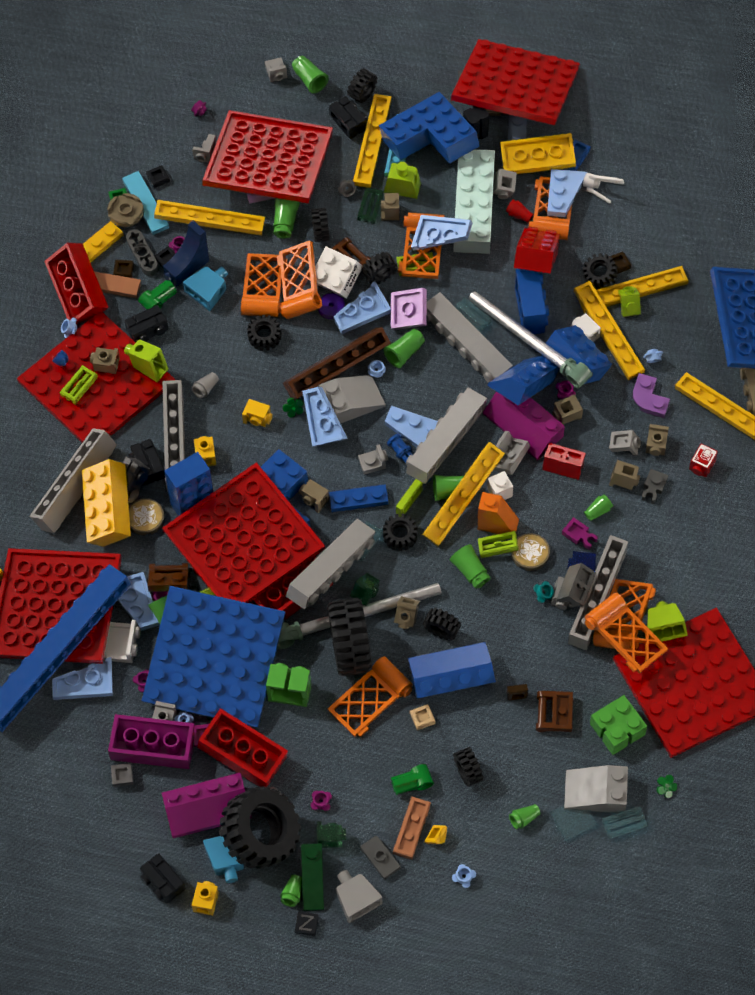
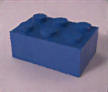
M516 269L515 294L520 323L532 334L545 333V326H548L547 316H549L548 305H545V289H542L543 275L537 271Z
M576 325L555 330L546 342L547 345L566 359L572 358L576 361V364L582 362L591 370L593 376L584 384L601 380L612 365L608 357L601 353L595 343L589 340L583 330Z

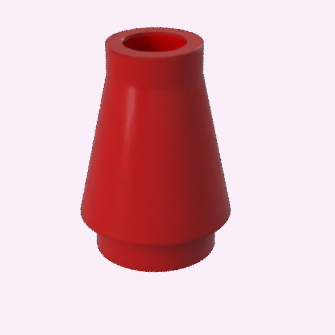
M513 199L506 209L509 216L529 223L534 215L519 200Z

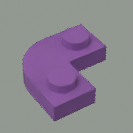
M639 373L632 396L635 403L642 412L664 418L670 399L653 394L657 378Z

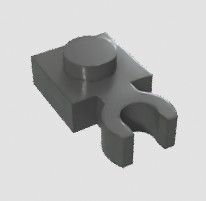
M650 469L643 488L646 490L642 493V500L644 501L646 496H651V504H654L657 498L656 493L662 494L669 475Z

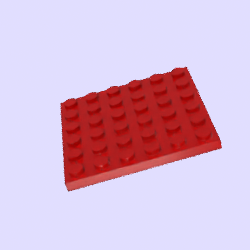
M478 39L451 94V101L555 125L579 71L580 63L490 42L485 39Z
M229 110L204 174L202 185L309 204L333 134V127Z
M101 312L95 314L79 327L75 334L69 335L17 378V381L83 443L93 428L105 430L111 437L163 393V381L175 380V378L166 372L158 382H155L135 369L129 356L124 353V349L127 344L134 345L136 342ZM97 347L112 350L117 348L119 350L120 360L116 374L94 371L93 364L90 363V357L92 352H96ZM61 350L69 357L65 366H58L52 361ZM83 365L95 372L98 378L75 405L71 400H67L65 396H60V391ZM86 372L83 373V375L78 379V381L83 378ZM78 381L73 385V387L68 391V393H70L73 390Z
M257 462L162 527L164 533L215 596L245 603L251 602L326 549L323 542Z
M8 548L0 587V658L24 659L29 656L36 644L47 636L50 628L54 627L60 621L61 616L73 606L74 601L83 595L87 586L97 579L102 569L110 564L120 571L121 554ZM113 606L64 662L103 664Z
M717 607L685 622L688 636L663 641L662 643L668 648L667 652L641 673L633 672L626 665L627 661L620 653L613 656V661L670 758L755 718V669ZM640 643L635 650L645 651V643ZM649 644V652L657 653L660 651L657 645ZM635 655V661L641 666L645 663V656Z

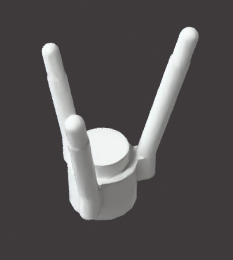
M586 173L583 181V186L587 187L586 192L596 195L609 204L611 200L594 189L599 188L601 181L624 184L623 179Z

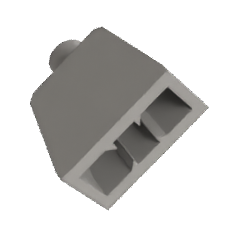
M344 870L337 875L341 885L336 888V893L348 923L353 922L383 904L380 893L362 874L352 878L348 870Z

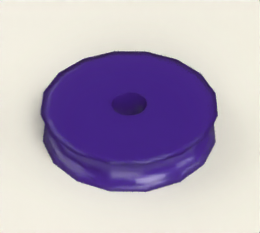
M325 294L321 297L322 307L318 309V312L323 318L333 319V316L345 307V302L338 294Z

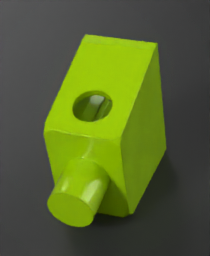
M405 162L392 163L384 193H399V196L417 199L421 186L417 168L408 166Z
M138 340L134 345H126L124 353L129 356L133 367L155 382H158L168 371L169 368L161 348L142 340Z
M660 601L656 604V607L648 609L647 627L661 642L688 636L685 619L675 603L667 604L664 601Z

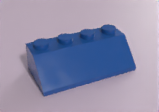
M543 355L523 360L490 381L487 386L516 405H520L553 383L560 368Z
M485 642L408 658L415 697L417 698L496 682L491 658Z

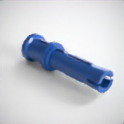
M400 433L395 434L387 441V445L392 447L396 452V457L403 460L406 464L407 456L409 457L412 454L411 447L405 444Z

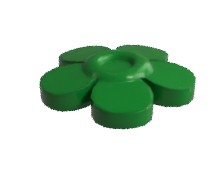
M289 398L287 400L288 404H284L282 407L283 411L287 412L288 417L291 418L295 416V412L300 415L304 411L301 407L304 404L301 399L295 401L294 398Z
M672 775L659 777L657 783L661 785L657 787V793L660 795L664 794L665 798H671L672 791L677 790V784L673 783L674 778Z

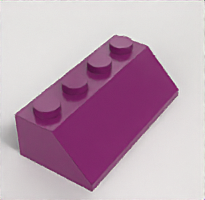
M496 392L483 411V415L503 432L509 431L513 438L528 441L531 446L527 452L537 461L546 453L549 443L556 444L564 437L565 426L531 397L520 405H516Z
M115 714L108 748L110 760L190 769L193 753L194 723Z
M241 773L162 792L172 838L220 827V818L224 817L222 811L227 807V803L235 798V796L245 792Z

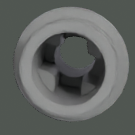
M211 372L194 382L192 387L193 393L198 398L207 397L219 381L218 376Z

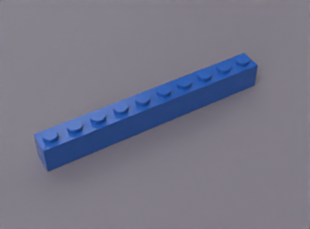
M110 564L102 569L97 579L87 586L83 595L77 598L68 612L61 616L60 621L50 628L47 636L36 644L33 652L22 660L21 665L16 671L9 675L8 680L0 687L1 733L131 584L126 575Z

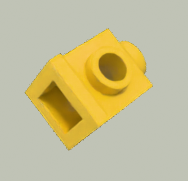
M252 399L248 400L242 413L244 424H247L249 421L255 426L263 427L270 424L273 416L269 405Z

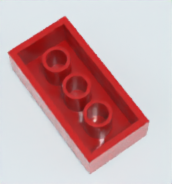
M536 227L524 228L516 247L514 268L551 274L558 254L560 234L555 230L539 231Z
M221 708L199 738L197 748L230 769L241 773V776L259 787H267L288 754V750Z

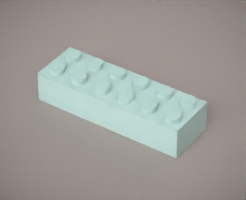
M474 149L458 158L455 218L471 220L473 225L468 240L454 242L453 252L490 254L495 150Z

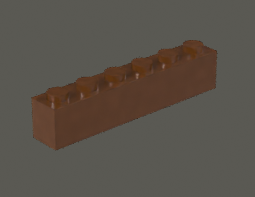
M383 327L375 328L284 381L283 385L290 398L297 399L303 395L304 390L318 387L320 384L325 383L391 344Z

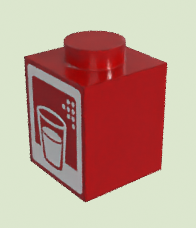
M701 443L691 459L689 470L695 475L706 478L717 459L718 451Z

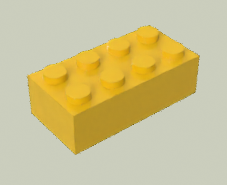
M108 459L82 470L87 543L104 547L130 537L125 464Z

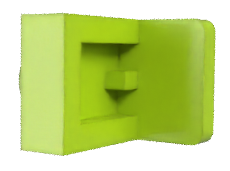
M627 286L618 290L622 316L641 315L640 293L637 288Z

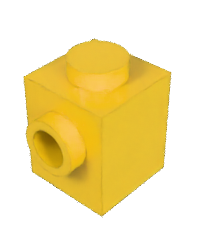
M202 436L194 439L195 453L199 452L208 466H215L216 458L213 437Z
M209 881L197 882L192 901L193 912L213 916L219 894L218 886Z

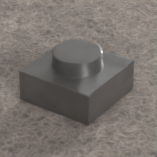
M131 763L111 765L113 787L133 785Z

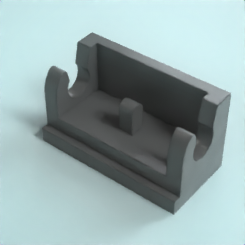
M583 563L569 566L556 600L559 602H570L568 607L571 608L584 606L596 572Z

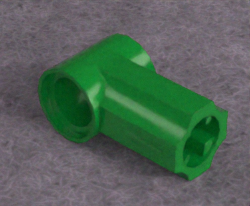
M165 280L152 291L147 290L143 292L138 302L146 310L156 305L161 309L163 303L175 295L177 290L171 281Z
M427 764L417 765L410 772L391 777L396 795L414 789L425 790L434 785Z

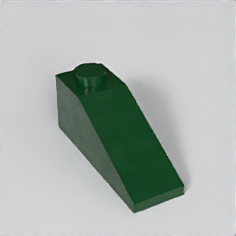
M322 843L301 844L303 910L322 911L324 910Z

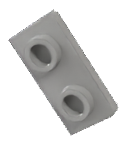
M505 431L496 444V447L505 454L494 468V471H505L506 474L513 475L531 446L529 442L513 438L509 431Z

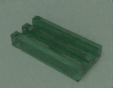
M366 187L357 220L361 221L363 219L364 222L371 221V223L375 224L384 195L383 190ZM370 192L372 196L366 215H364L363 212ZM376 194H379L373 211V215L370 216Z

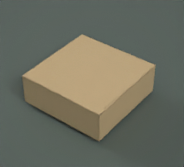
M428 704L410 710L416 730L436 724Z

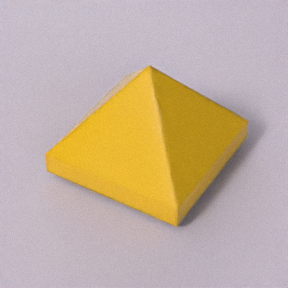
M433 825L425 839V843H445L447 826Z

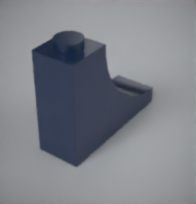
M194 220L188 224L186 237L179 250L163 266L164 278L171 281L176 287L210 261L206 231Z

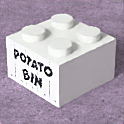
M325 246L315 266L317 285L347 299L363 265Z

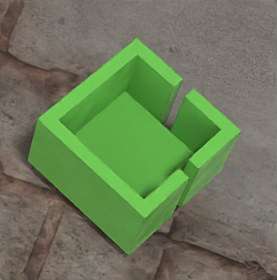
M283 663L270 664L266 683L268 701L307 707L311 690L310 670L302 666L292 667L291 669Z
M625 695L593 713L590 719V725L600 738L603 737L602 741L612 755L627 747L628 740L632 744L646 735L647 725Z

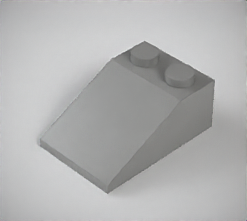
M370 375L336 378L319 385V387L323 388L340 424L386 407L377 385Z
M606 765L566 770L564 809L625 813L627 806L628 767Z

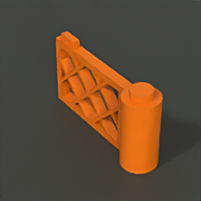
M540 176L539 179H536L534 190H538L533 222L529 221L528 227H536L539 231L555 230L560 234L561 240H568L572 205L566 215L567 219H561L556 216H538L539 212L543 210L547 212L548 202L544 204L540 199L545 196L549 198V189L546 190L542 184H550V177Z
M408 212V216H404V227H407L403 261H399L398 272L404 277L438 279L442 245H439L438 248L434 246L424 250L419 249L417 250L419 253L414 257L408 251L412 249L413 241L410 238V234H415L421 215L445 217V215ZM433 249L437 255L430 259L425 253ZM423 256L427 262L420 266L416 260ZM411 263L417 267L414 271H406V267ZM431 264L435 268V273L426 272L424 268Z
M309 240L279 251L277 263L278 267H281L284 302L281 304V315L286 319H292L320 309L322 307V300L317 291L313 242ZM307 248L308 252L305 257L299 256L303 249ZM292 253L294 255L288 264L286 263V255ZM300 258L302 262L300 263L299 267L295 269L293 265L296 262V260ZM306 263H308L309 270L307 271L306 275H304L303 273H301V271L303 270ZM293 269L295 273L292 276V278L288 280L287 275L290 272V270ZM301 274L302 276H304V278L302 279L299 286H297L294 283L298 276ZM310 280L311 288L304 290L303 287ZM291 287H297L294 294L289 296Z
M247 254L241 315H265V317L270 315L271 317H279V314H281V267L277 265L273 268L269 264L271 261H277V256L279 255ZM251 260H259L261 263L254 267L251 264ZM266 266L270 271L263 275L259 270ZM256 273L260 278L253 282L249 277ZM272 274L278 277L273 282L267 279ZM264 280L268 286L261 289L258 284ZM253 287L258 291L255 295L247 294ZM272 288L276 292V296L267 295L266 292Z
M615 579L610 596L613 593H618L619 586L628 587L629 590L619 595L623 599L631 594L634 596L635 600L626 605L628 608H631L639 603L641 608L634 612V614L642 621L648 602L653 600L656 592L653 584ZM645 589L646 593L638 597L635 594L636 591ZM627 616L621 620V624H625L631 621V619ZM609 627L606 629L610 635L618 636V628ZM621 628V636L631 637L632 629ZM635 630V638H639L637 637L639 630ZM594 631V646L615 649L598 631ZM621 641V646L624 649L631 650V642ZM635 642V648L637 649L639 643Z
M613 593L585 615V625L590 630L598 631L627 661L626 665L633 672L641 673L668 650L659 638L627 607L625 600L618 593ZM626 614L632 620V625L621 624V617ZM609 627L618 628V636L610 635L606 629ZM621 628L632 629L631 637L621 636ZM635 630H642L645 633V639L635 638ZM621 641L631 642V650L624 649L621 646ZM635 642L645 643V651H636ZM649 644L657 645L660 651L657 653L649 652ZM635 655L645 656V663L640 666L635 661Z
M383 656L375 662L372 670L367 672L328 708V711L354 737L357 735L361 737L369 730L367 726L394 701L402 696L407 697L413 689L411 687L413 683ZM372 676L377 681L376 688H365V682ZM362 692V701H351V694ZM365 692H376V701H364ZM379 692H388L392 696L387 701H378ZM339 705H347V715H339L335 709ZM350 705H362L361 715H350ZM364 705H376L375 712L372 715H364ZM350 719H361V725L354 730L349 725Z

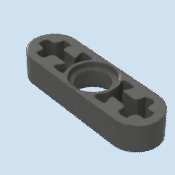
M130 230L126 234V240L138 265L145 275H155L158 271L157 260L139 230ZM132 237H135L136 239H138V244H137V245H136L134 239H132ZM142 249L147 251L144 256L138 255L137 252ZM147 260H148L150 266H152V268L147 267V265H146V261H147Z

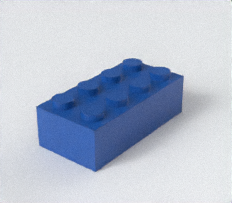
M199 452L164 470L171 507L178 516L213 493L210 468Z

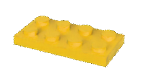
M572 133L500 142L504 170L523 174L576 167Z

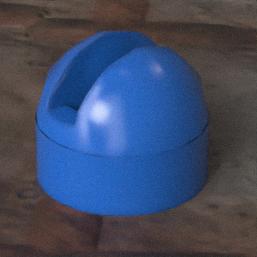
M61 350L52 361L58 366H65L69 357Z

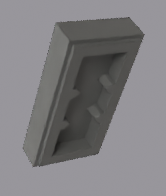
M377 835L360 846L361 851L384 880L401 869V866Z

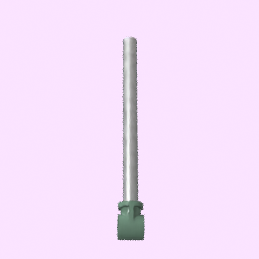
M472 292L470 294L469 300L557 365L560 368V373L566 376L574 387L579 389L593 376L591 370L584 363L579 362L576 364L574 359H566L479 293Z
M436 583L363 605L364 615L367 617L397 608V602L401 596L420 601L440 595V586ZM329 616L300 625L298 621L294 622L293 625L283 622L277 649H286L292 646L295 640H303L304 635L330 628Z

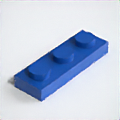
M386 484L329 492L331 512L388 505Z

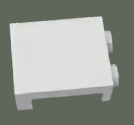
M132 620L131 624L110 622L104 661L106 658L112 657V661L133 663V657L137 656L138 651L136 639L140 638L141 633L136 620Z

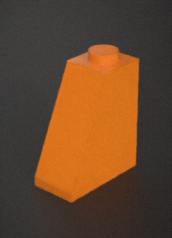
M482 492L478 507L477 530L496 534L517 531L519 518L503 497Z

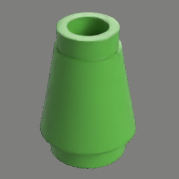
M603 494L594 500L584 511V514L589 521H592L611 511L610 508L613 507V504Z
M534 804L513 810L509 814V819L515 829H523L537 818L541 812L539 807Z
M291 875L280 894L282 904L295 907L300 902L302 877Z

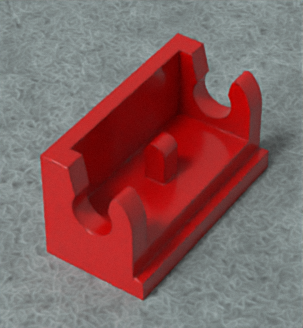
M549 443L544 456L542 470L579 480L586 453Z

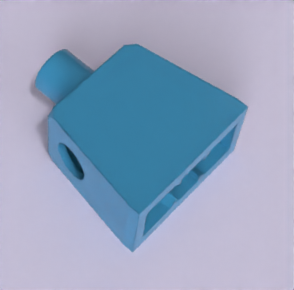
M204 267L183 281L184 292L208 311H211L226 291L224 278L228 275V272L223 267H219L215 272L209 267Z
M223 836L203 840L205 851L215 874H224L226 883L238 881L236 871L243 870L244 864L241 865L236 861V857L232 858L229 855L228 847L225 848L222 843L224 842Z

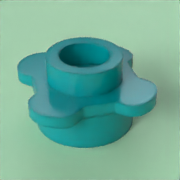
M544 581L541 585L536 584L533 587L534 592L538 596V602L543 603L547 599H552L554 589L549 582Z

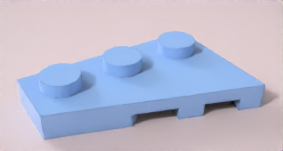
M551 169L547 216L566 217L587 172Z
M421 215L411 248L414 251L468 240L473 223L471 220Z
M374 281L370 288L365 292H361L356 300L347 304L333 316V319L341 334H344L390 314L391 308Z
M315 387L304 390L303 397L312 447L348 439L323 388Z
M391 406L385 419L387 427L397 434L400 433L402 437L412 442V445L416 448L420 442L426 440L428 432L431 429L434 430L438 422Z
M144 572L127 576L131 585L118 599L119 603L132 620H136L137 626L140 627L141 631L159 626L158 620L148 607V604L152 603L153 600L150 592H148Z
M112 657L106 658L103 664L93 663L82 670H74L53 678V700L113 696Z

